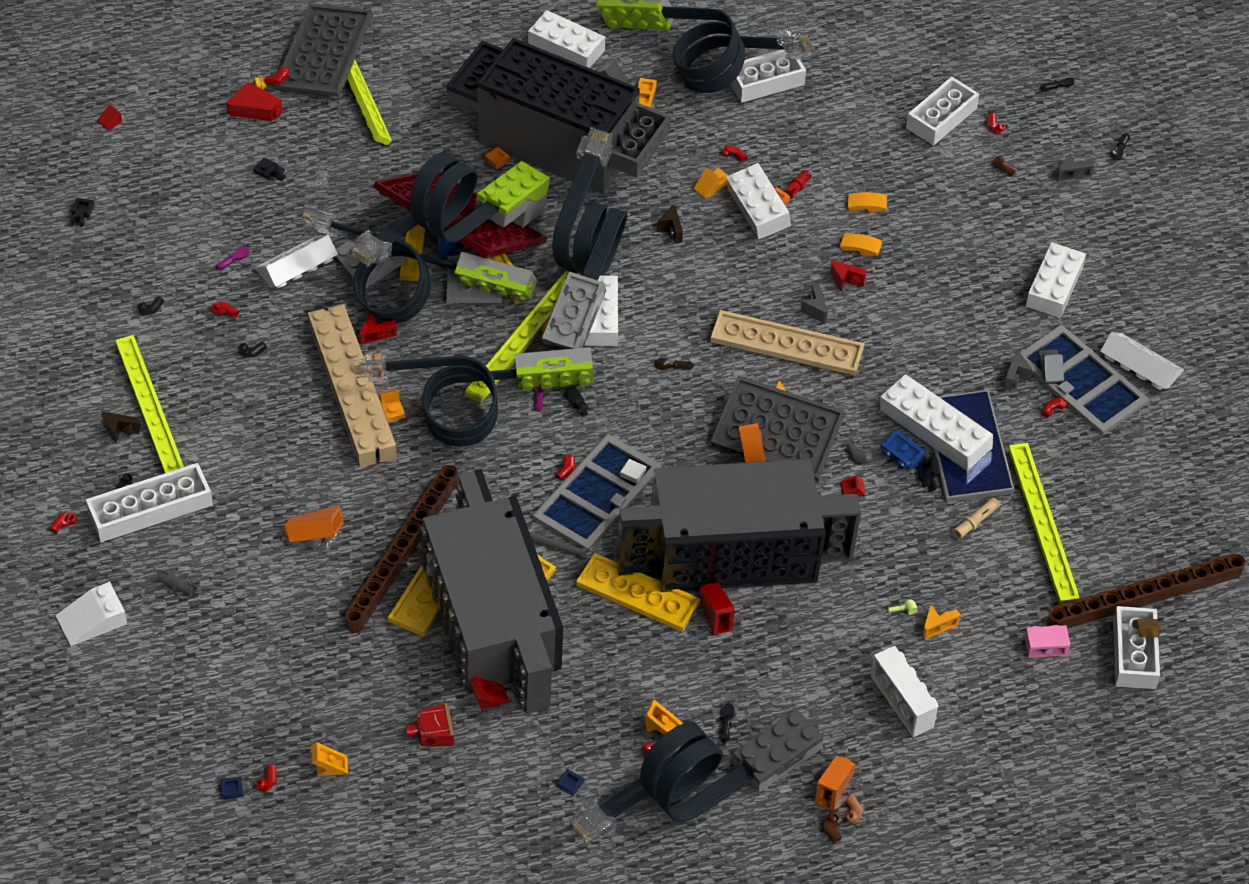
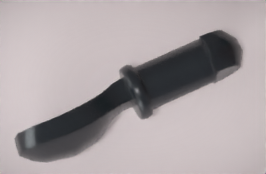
M1065 78L1060 81L1055 80L1054 82L1043 83L1040 86V90L1046 92L1054 88L1058 89L1059 86L1070 87L1074 85L1075 81L1074 78Z
M1124 133L1121 136L1122 138L1117 144L1118 147L1112 151L1111 155L1114 159L1120 160L1124 154L1123 149L1126 148V144L1130 139L1128 133Z
M730 703L725 704L722 709L724 721H722L720 738L723 742H727L730 738V726L732 725L730 720L735 715L734 706Z

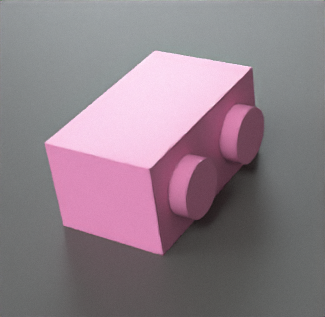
M1066 625L1033 626L1026 629L1025 643L1028 658L1068 656L1070 640Z

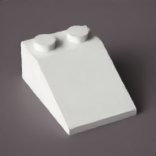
M110 582L90 589L56 615L70 646L127 624L125 611Z

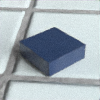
M567 769L557 781L556 787L574 796L584 783L585 778Z
M241 776L220 779L223 800L244 797Z

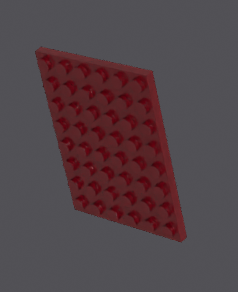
M439 172L434 178L429 188L428 194L436 185L442 172ZM418 173L375 181L373 188L379 191L380 195L389 197L393 200V203L405 207L409 212L411 191ZM458 182L451 190L447 198L446 204L449 202V200L455 193L459 185ZM473 192L469 202L456 219L443 229L444 232L475 210L477 199L475 192ZM488 219L459 241L464 244V247L476 251L480 257L489 258L545 244L548 237L529 225L522 228L516 223L510 222L503 228Z

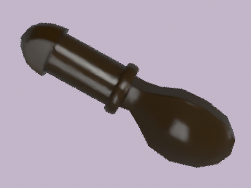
M658 358L654 362L655 367L660 370H667L671 367L688 370L694 368V363L691 361L675 360L672 362L667 358Z

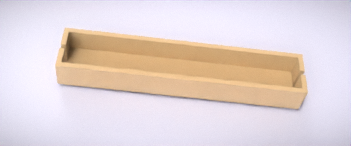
M345 305L329 307L328 311L321 309L308 312L309 327L359 467L376 464V449L379 450L380 462L396 459V443L370 373L355 372L354 363H365V359Z

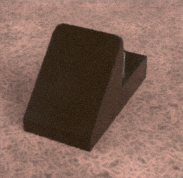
M672 205L658 220L657 232L669 231L670 238H674L675 244L682 243L683 230L676 205Z
M102 412L103 426L115 443H117L120 432L128 435L140 434V418Z

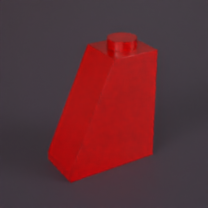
M249 82L226 102L227 114L230 116L273 121L276 117H280L283 112L282 100Z
M715 583L700 587V602L713 635L733 631L735 609L721 585Z

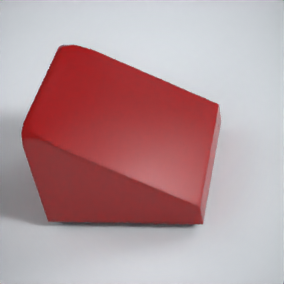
M109 105L97 122L109 131L122 123V115L113 106Z
M859 475L841 481L843 495L857 494L858 497L866 496L864 481Z

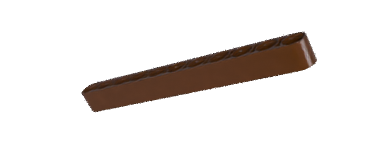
M445 465L441 468L346 611V628L350 632L356 633L364 628L420 543L422 537L420 527L423 526V518L439 514L456 488L458 471L455 466Z
M1231 554L1058 605L1049 610L1046 624L1047 626L1066 625L1068 629L1115 615L1117 606L1139 608L1233 580L1242 575L1246 561L1240 554Z

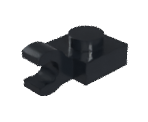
M263 158L253 168L254 173L268 180L271 177L280 181L286 178L283 175L285 169L266 158Z
M932 456L918 463V479L922 481L923 488L928 486V492L935 491L937 485L933 477L938 475V459Z

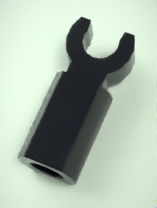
M576 386L568 387L565 390L566 398L573 408L577 409L581 417L587 416L588 412L586 410L589 407L584 402L583 396Z

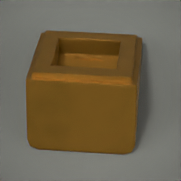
M1137 619L1139 637H1159L1161 627L1157 619Z

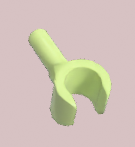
M908 600L901 606L888 608L889 612L907 610L909 615L918 612L917 605L913 600Z

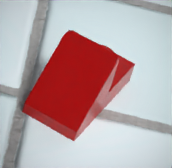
M832 260L830 274L842 291L846 281L853 285L864 286L867 270Z
M371 314L360 330L361 345L397 336L395 320L376 324L374 316Z
M478 677L470 681L481 710L509 701L503 684Z

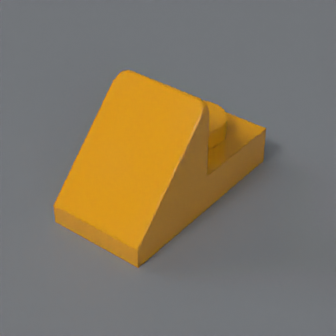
M706 168L693 190L707 199L727 184L726 176L729 175L720 168L714 171Z
M392 388L377 392L387 422L406 417L399 400L398 389Z
M931 605L924 626V640L958 626L961 616L958 610L946 611L939 616Z
M655 699L651 701L644 716L648 733L657 729L665 735L673 728L683 724Z
M318 742L311 745L312 764L317 765V776L348 774L347 755Z

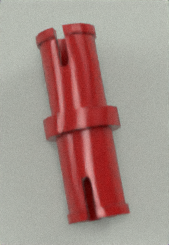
M803 170L797 178L792 179L788 188L784 190L785 193L789 192L790 199L798 191H802L806 182L811 179V173L806 177L809 171Z

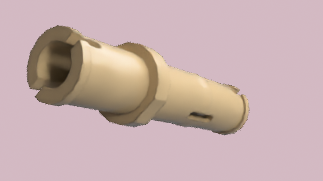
M991 498L970 517L966 516L963 522L952 530L955 538L960 540L968 532L974 531L980 522L1000 507L998 500Z

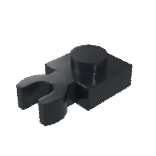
M76 197L71 209L72 216L70 221L72 226L76 221H80V227L85 225L84 218H90L95 206L94 200Z

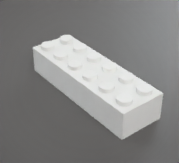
M906 374L880 396V411L966 471L992 449V433Z
M198 463L86 499L88 514L100 542L213 506L211 490Z

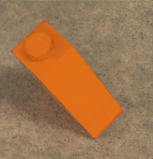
M758 423L739 426L745 462H766L762 434Z
M340 505L289 518L284 526V532L288 536L289 542L335 537L344 524Z
M839 756L834 758L817 783L815 804L834 812L854 774L855 763Z

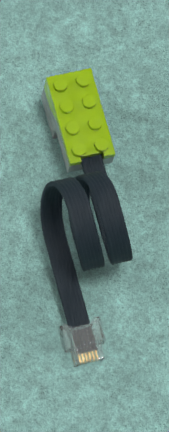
M446 152L438 153L422 166L415 178L410 196V211L375 237L371 234L370 230L355 239V245L350 248L349 256H353L366 264V267L372 263L379 265L391 256L392 243L416 225L422 226L449 243L461 240L488 219L503 228L510 222H514L523 228L544 212L550 177L523 161L519 162L478 192L475 210L444 232L443 229L456 219L469 202L477 185L478 173L466 164L460 163L458 159ZM443 169L439 180L437 181L432 191L428 194L429 188L434 178ZM461 179L455 193L453 194L449 202L446 204L447 198L451 190L456 185V183Z

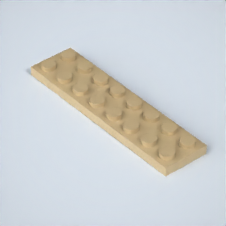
M722 310L719 312L711 335L712 343L856 376L865 343Z

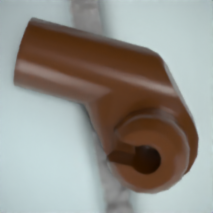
M997 156L993 160L995 168L1005 171L1011 176L1017 170L1016 167L1004 161L1002 156Z
M830 812L825 817L822 828L824 833L835 844L842 839V836L836 831L839 816L835 812Z

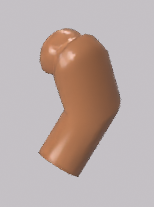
M852 795L846 799L847 804L851 808L849 814L846 815V819L850 824H856L860 821L864 810L856 797Z

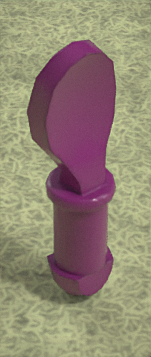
M246 246L238 248L233 255H229V257L219 262L217 269L224 270L230 264L235 263L236 259L246 258L250 252L249 248Z
M534 387L536 393L534 396V407L536 411L540 412L544 407L543 393L545 389Z

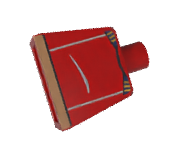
M448 703L418 711L416 713L417 724L405 725L407 738L419 736L421 746L455 745Z

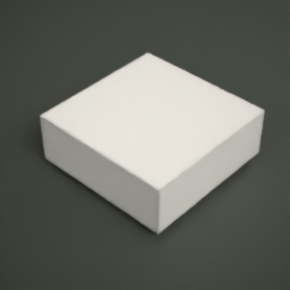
M629 459L621 470L620 477L637 484L645 473L646 466Z

